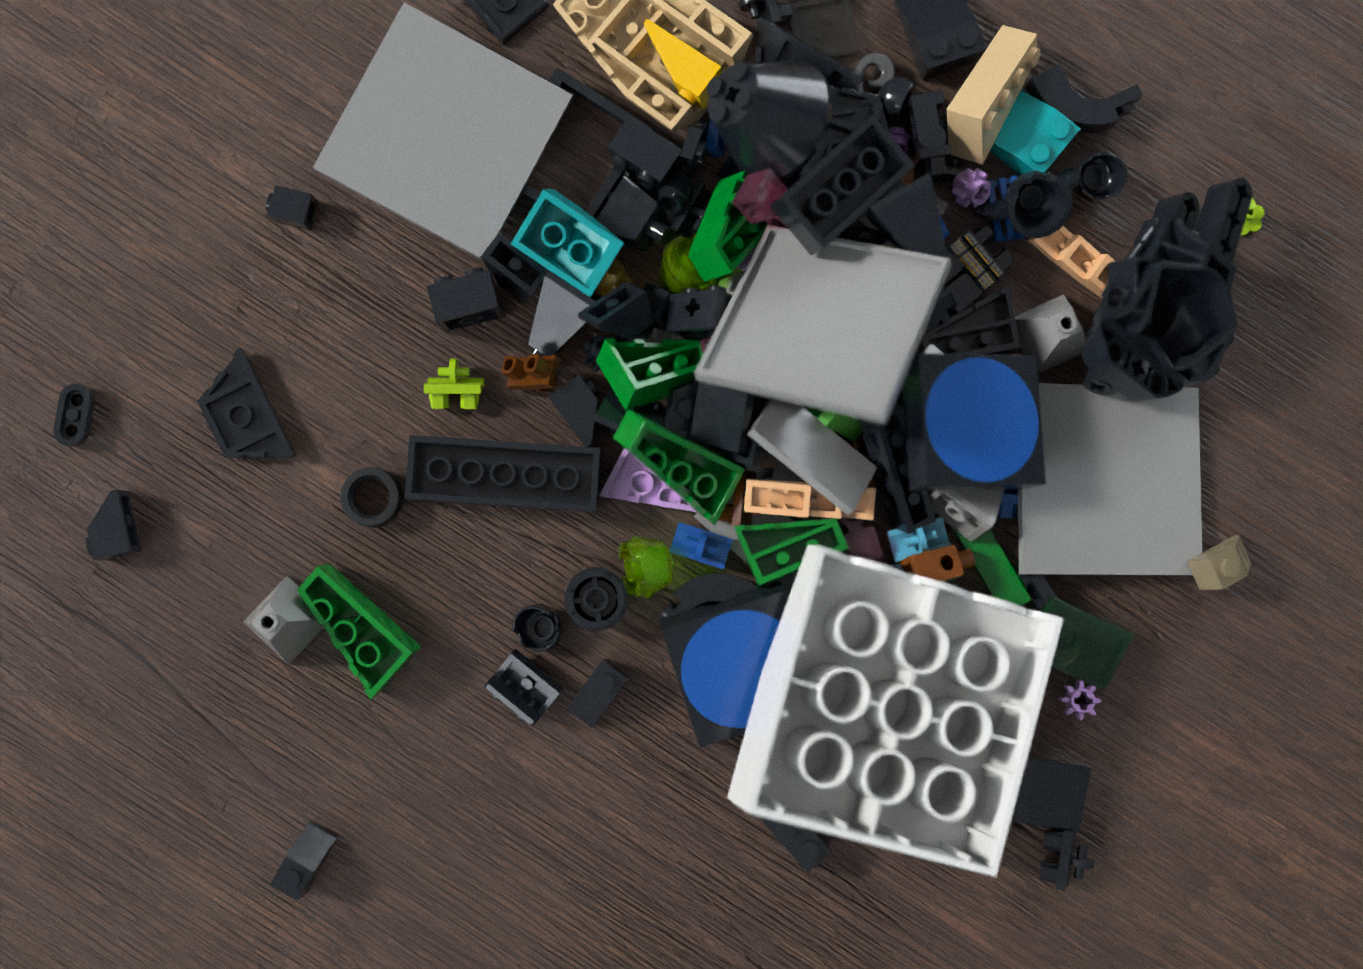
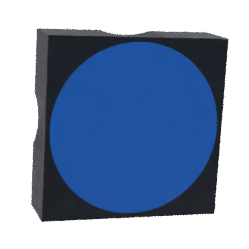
M916 354L913 356L903 380L904 408L908 419L907 459L910 491L954 490L962 487L1028 489L1046 484L1036 355Z
M781 581L737 594L729 600L718 604L699 606L659 619L661 631L700 748L744 734L746 731L761 673L788 601L786 590Z

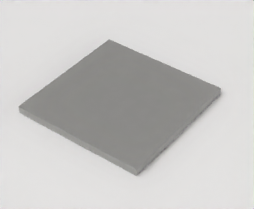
M404 2L314 164L313 169L480 259L487 247L502 230L573 95Z
M767 225L694 373L696 380L885 424L951 268V259L837 237L824 249L810 255L788 228Z
M1039 383L1046 484L1028 489H1018L1019 574L1193 575L1187 561L1202 553L1199 389L1183 387L1182 391L1165 398L1132 402L1121 393L1100 395L1087 390L1082 384Z

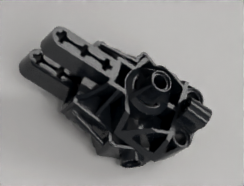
M1239 177L1210 186L1198 222L1200 206L1197 197L1193 193L1185 192L1161 199L1156 205L1152 219L1143 221L1142 229L1134 241V246L1125 259L1109 263L1107 286L1101 294V303L1094 315L1093 327L1086 335L1089 338L1082 353L1083 361L1088 367L1084 381V387L1087 390L1100 395L1121 393L1128 400L1139 402L1171 396L1182 391L1183 386L1204 383L1219 373V363L1225 350L1233 342V334L1238 326L1231 295V286L1237 267L1232 265L1253 195L1251 185L1245 178Z

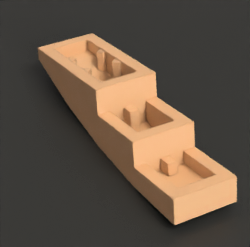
M1064 226L1049 236L1029 238L1028 241L1047 258L1101 298V294L1108 282V265L1110 262L1115 261L1111 256L1101 254L1082 236L1073 235Z
M747 479L744 512L797 517L814 516L841 519L842 517L873 520L876 487H867L855 511L850 515H846L807 482Z

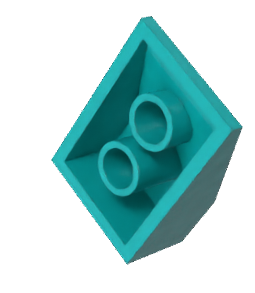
M1020 90L990 152L1020 176L1023 173L1035 170L1045 172L1081 128L1057 109Z
M543 189L511 242V245L588 297H592L625 244L581 207L554 189Z

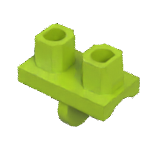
M450 358L449 367H438V376L449 377H428L427 383H424V393L429 394L432 409L449 408V394H460L461 408L477 409L480 394L485 387L484 378H459V376H470V367H459L457 358Z

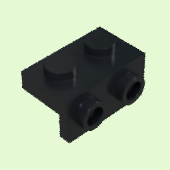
M517 649L510 653L497 672L484 685L496 700L503 702L515 712L519 719L531 726L537 723L564 689Z

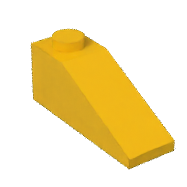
M646 19L643 24L647 34L678 91L677 95L693 106L695 104L704 109L709 99V94L707 93L708 83L712 78L719 77L723 72L722 67L649 19Z

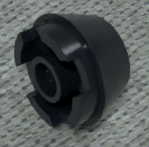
M600 567L585 569L576 574L566 588L565 607L568 615L578 626L591 631L609 629L616 625L626 612L628 606L626 586L617 574L608 569Z

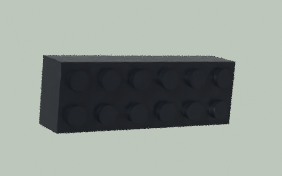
M409 435L404 499L598 513L602 450L601 448Z

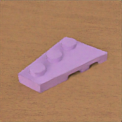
M625 448L599 495L600 497L696 512Z

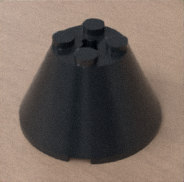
M787 60L753 63L740 61L724 70L719 77L712 78L707 86L709 115L734 164L740 172L745 170L750 179L759 183H776L791 177L802 169L818 150L814 146L822 130L827 131L830 123L832 95L828 81L819 69L804 61Z

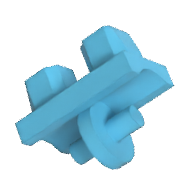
M943 517L936 518L935 522L923 528L920 527L911 534L898 529L887 531L895 562L911 555L950 546Z

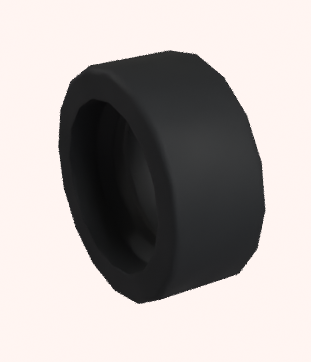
M366 467L356 470L347 477L341 487L340 502L343 511L350 520L362 526L379 527L388 524L397 517L402 508L404 495L401 484L394 475L380 468ZM368 479L380 480L388 487L390 492V503L386 510L375 516L361 513L354 502V492L357 486Z

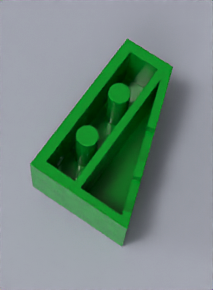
M745 170L717 182L688 256L704 282L732 273L757 246L767 225L775 226L777 224Z

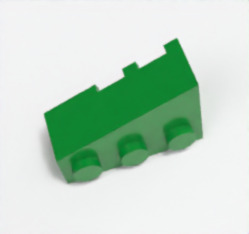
M605 339L596 362L623 408L627 411L628 409L668 398L670 388L682 383H690L696 378L694 373L706 347L701 340L663 339L661 343H645L644 339H634L633 343L616 342L615 339Z
M836 518L734 526V531L758 587L798 572L808 545L822 546L840 553H844L849 549Z

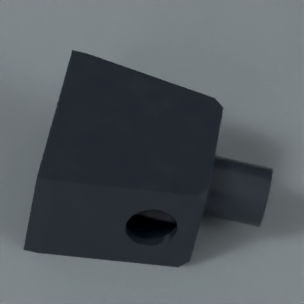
M625 176L596 219L625 243L624 246L643 252L648 250L653 240L662 245L666 244L673 233L672 228L664 224L668 219L666 211Z

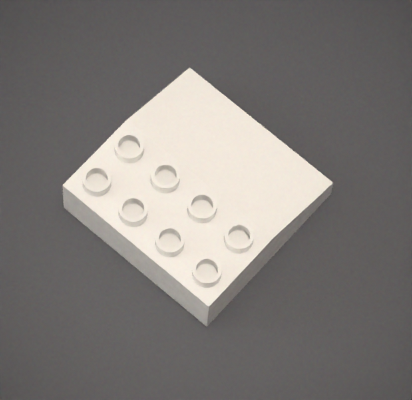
M808 545L761 673L727 798L747 813L996 877L1064 618L1026 609L1004 600L969 592L933 579L908 574L883 564L844 555L822 546Z

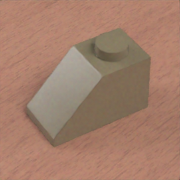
M1234 535L1187 561L1199 590H1223L1248 576L1251 561L1239 535Z

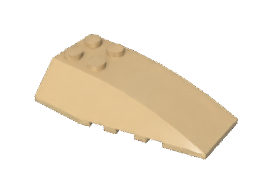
M556 0L553 3L557 12L622 94L672 132L693 124L697 120L699 121L708 110V104L702 109L695 104L693 106L677 95L678 91L647 34L643 24L645 20L649 19L722 67L723 71L737 62L743 61L753 37L750 31L706 0Z

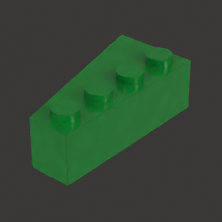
M630 409L626 412L613 437L663 483L713 525L718 521L745 471L743 467L728 457Z
M330 563L317 566L297 589L319 624H323L331 636L330 640L335 648L341 651L349 663L348 667L355 677L359 678L365 687L364 691L370 700L388 686L421 648L415 640Z

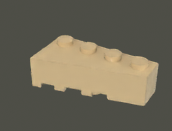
M1002 25L946 109L948 144L951 146V155L983 165L1032 67L1036 66L1039 60L1040 49L1037 48V34Z

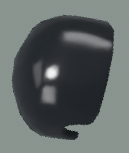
M894 77L887 80L879 89L877 95H880L887 123L900 124L899 117L910 98L911 88L915 86L913 81L905 77Z
M1099 152L1088 155L1082 159V162L1076 168L1081 175L1077 188L1082 195L1091 200H1104L1115 197L1127 183L1128 170L1123 159L1111 152Z
M541 603L522 608L514 616L512 623V632L517 634L520 645L537 652L550 650L560 641L563 629L558 613L553 608Z

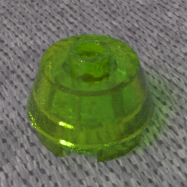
M696 234L692 238L679 235L677 238L670 240L664 248L659 274L663 284L674 294L683 293L685 288L706 291L708 286H714L718 280L717 277L704 282L688 256Z
M633 536L628 542L620 544L618 558L619 560L624 559L626 573L625 576H622V580L630 596L636 595V597L643 596L644 598H649L672 582L673 559L662 540Z

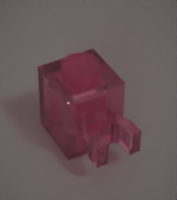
M771 168L747 175L732 203L751 224L766 220L768 225L778 226L781 220L769 205L781 196L787 188Z
M841 517L840 522L848 530V534L843 535L849 547L845 555L868 561L883 556L874 526L864 528V519H856L854 522H850L847 518Z

